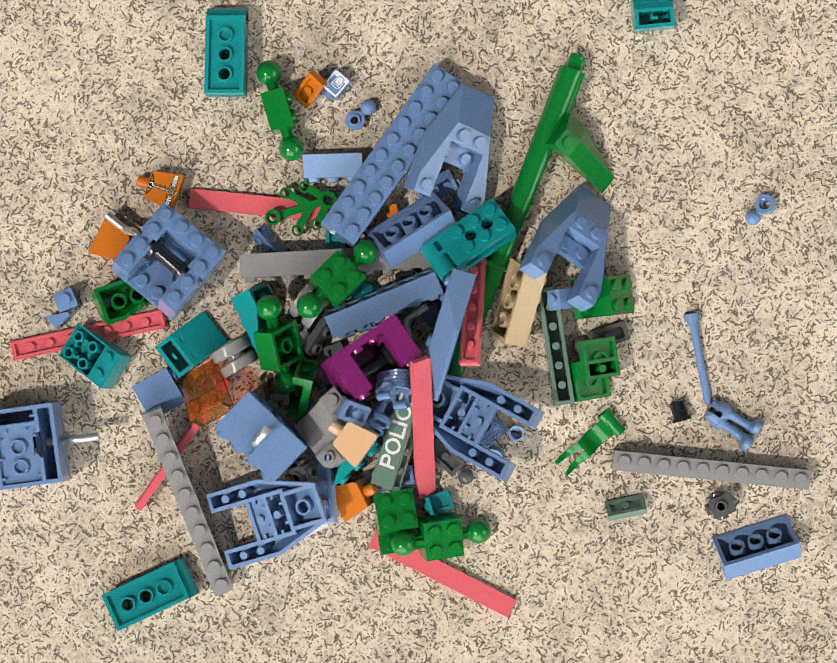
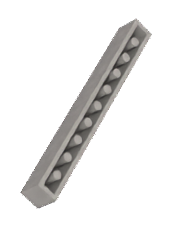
M353 248L339 249L348 259L353 256ZM338 249L240 254L241 279H245V282H257V278H265V281H276L277 277L284 276L285 280H295L296 276L304 275V279H309ZM420 251L392 269L383 260L379 252L373 263L368 265L361 264L358 267L364 275H375V271H383V274H394V270L400 269L404 273L414 272V269L421 268L422 271L432 268Z
M159 405L142 412L143 419L214 595L216 597L234 589L232 581L163 409Z
M613 449L611 469L617 471L809 490L811 470L803 468Z

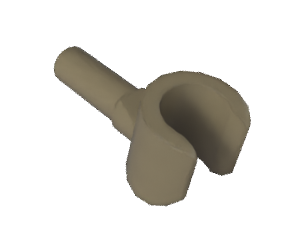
M264 372L259 377V382L265 389L266 400H270L269 383L273 380V373L271 372L268 375Z

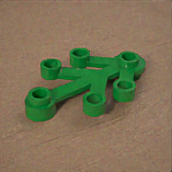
M302 181L299 184V190L302 193H310L318 198L309 201L292 192L290 188L283 187L280 190V196L283 199H290L300 205L279 212L271 209L266 212L265 220L269 225H277L283 218L302 213L297 224L292 227V233L295 236H301L304 233V226L312 210L321 207L316 219H313L310 224L313 230H320L322 228L321 222L327 211L332 208L339 198L335 191L326 190L322 192L310 186L307 181ZM304 183L308 185L306 191L301 189V185ZM285 189L289 190L290 192L289 196L287 197L282 195V192ZM331 196L333 198L332 203H326V197ZM275 214L277 216L276 221H271L270 215ZM314 221L320 222V226L318 228L313 227ZM296 227L301 228L302 231L300 234H296L294 232V229Z

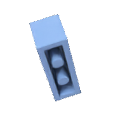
M362 153L303 155L304 179H308V183H320V179H328V182H340V178H347V182H350L363 164Z

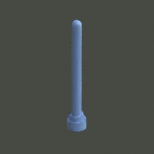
M699 312L684 314V320L687 322V326H690L704 403L710 405L712 399L697 325L699 324L700 315Z

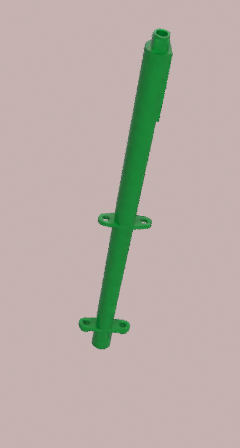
M571 53L566 65L559 66L504 214L515 227L517 237L487 257L483 323L504 272H507L506 266L552 153V149L546 143L571 112L585 76L581 71L586 58L581 55ZM461 329L446 375L462 377L466 366L459 365Z

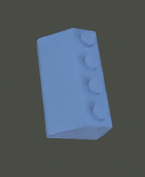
M432 191L430 197L423 196L366 233L370 240L376 244L383 260L392 269L416 254L424 244L456 222L450 209Z
M787 514L712 537L726 580L801 557L800 543Z

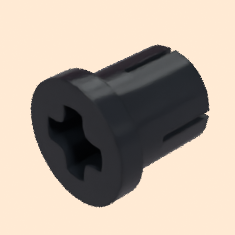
M685 400L669 404L673 415V424L692 419L691 415L688 414Z

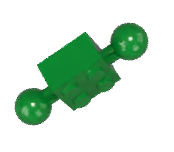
M267 60L258 66L256 72L258 80L262 84L267 85L268 91L260 93L271 132L273 135L281 133L280 155L288 161H295L304 152L303 142L294 136L292 131L296 129L295 124L298 123L295 111L291 110L289 106L293 104L289 91H285L283 87L279 88L278 81L282 75L280 66L274 61Z
M368 239L358 241L353 248V256L350 259L338 249L310 276L309 282L317 291L314 294L306 293L300 296L296 304L298 313L307 319L315 318L320 314L322 301L325 299L337 309L365 282L366 276L358 267L361 264H371L376 260L378 256L376 244Z
M265 295L258 300L256 310L258 315L267 321V326L253 333L261 370L278 371L273 378L275 390L281 394H290L296 390L298 385L292 384L294 372L288 370V366L304 357L296 320L287 319L277 320L282 310L281 302L273 295Z
M455 512L417 518L419 525L418 535L413 536L408 531H399L391 539V548L397 555L407 556L415 550V547H420V556L426 562L464 556L463 539H469L478 544L484 543L491 535V527L486 520L477 518L470 521L467 527L462 528L461 517Z

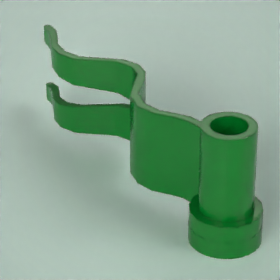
M609 407L598 415L597 418L600 420L598 423L592 426L577 443L565 450L554 461L557 465L568 456L584 449L564 473L566 476L579 464L591 457L597 448L615 434L618 437L625 431V428L613 416L614 413Z

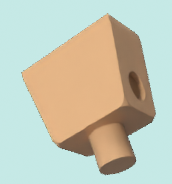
M335 420L328 429L337 436L333 446L354 467L359 465L380 436L363 426L348 422L344 427Z

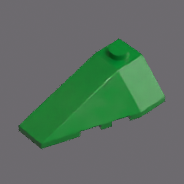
M569 113L547 141L546 145L600 193H603L614 177L586 127Z
M123 280L95 288L92 292V299L97 312L107 326L126 320L149 303L146 298Z

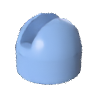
M512 425L508 431L510 439L520 441L524 437V429L520 425ZM512 430H519V431H521V433L511 432V431H512Z

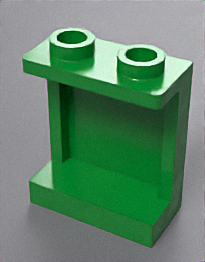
M306 358L299 360L293 375L292 384L303 386L302 395L292 396L286 417L302 420L307 415L312 402L319 361Z

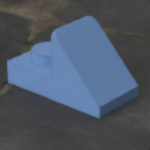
M342 396L335 415L342 420L364 426L372 408Z

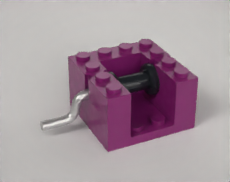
M423 304L404 318L403 325L396 315L393 314L318 366L332 388H339L344 396L359 402L375 390L379 372L410 367V361L417 359L422 354L413 341L414 335L410 324L429 310L427 305Z

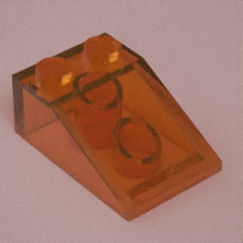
M213 359L183 376L184 404L191 422L201 427L227 414L234 407L224 378L219 371V364H215Z

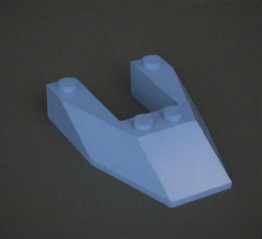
M461 83L424 131L403 188L430 197L442 164L445 162L465 171L451 208L469 214L483 205L486 195L495 98Z
M581 184L578 185L541 221L519 270L535 280L547 274L555 254L558 253L581 269L566 302L581 312L593 307L602 289L611 205Z
M454 268L451 274L447 273L444 282L447 290H442L443 293L439 299L440 302H443L433 335H428L424 351L431 358L432 395L434 401L439 399L476 278L474 274Z
M446 375L438 401H434L432 395L433 432L450 452L496 478L508 482L516 464L482 446L480 442L498 410L535 430L545 412L490 382Z
M255 479L225 487L205 495L211 514L242 504L246 505L257 539L233 546L224 551L230 570L280 556L328 521L316 482L275 480L273 483L271 480L267 482L265 479Z

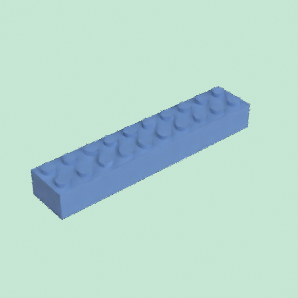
M435 63L322 220L321 226L354 248L410 169L424 131L460 86L461 81Z

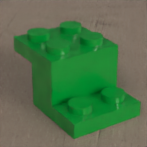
M630 274L604 276L602 289L595 305L583 312L574 308L575 319L634 313ZM571 280L572 287L576 280Z
M615 336L577 342L580 362L569 363L574 401L580 402L611 396L608 377L621 375Z
M412 488L373 494L376 512L374 520L380 556L395 554L391 548V539L397 532L408 531L413 536L417 535L416 529L419 525Z

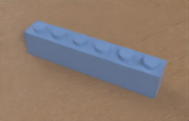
M429 268L344 303L337 309L332 308L323 313L333 338H343L350 331L355 329L357 331L367 327V324L372 322H382L385 320V317L391 314L399 315L408 307L415 308L420 306L425 300H435L440 297L443 291L433 268Z

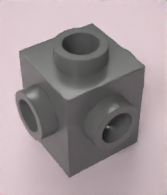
M298 458L294 460V464L287 468L291 481L316 482V484L320 482L314 459Z
M728 491L710 493V497L705 499L707 504L704 507L707 515H711L714 519L717 518L718 521L728 518L730 513L737 511L731 493Z

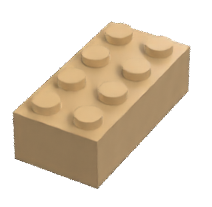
M510 258L489 332L504 344L526 347L527 341L530 339L532 323L536 319V309L541 301L543 285L547 281V274L534 280L519 270L523 260Z

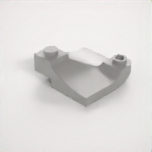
M337 387L331 388L323 395L313 409L294 426L316 455L315 457L327 468H335L347 460L333 446L337 436L328 430L335 420L344 427L348 423V421L342 420L335 415L341 398L344 396ZM366 421L363 427L375 432ZM328 454H331L332 459L330 461H327L326 459Z

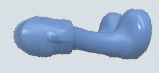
M392 399L378 401L366 420L380 436L384 434L385 429H388L391 424V420L384 414V410L387 405L392 403Z
M713 400L710 406L715 408L716 411L721 412L722 416L719 418L716 414L707 410L704 417L715 429L722 428L733 435L739 441V448L745 452L750 447L754 437L730 424L728 419L742 426L754 436L760 431L764 421L760 418L755 420L745 419L732 410V406L727 402L722 403Z

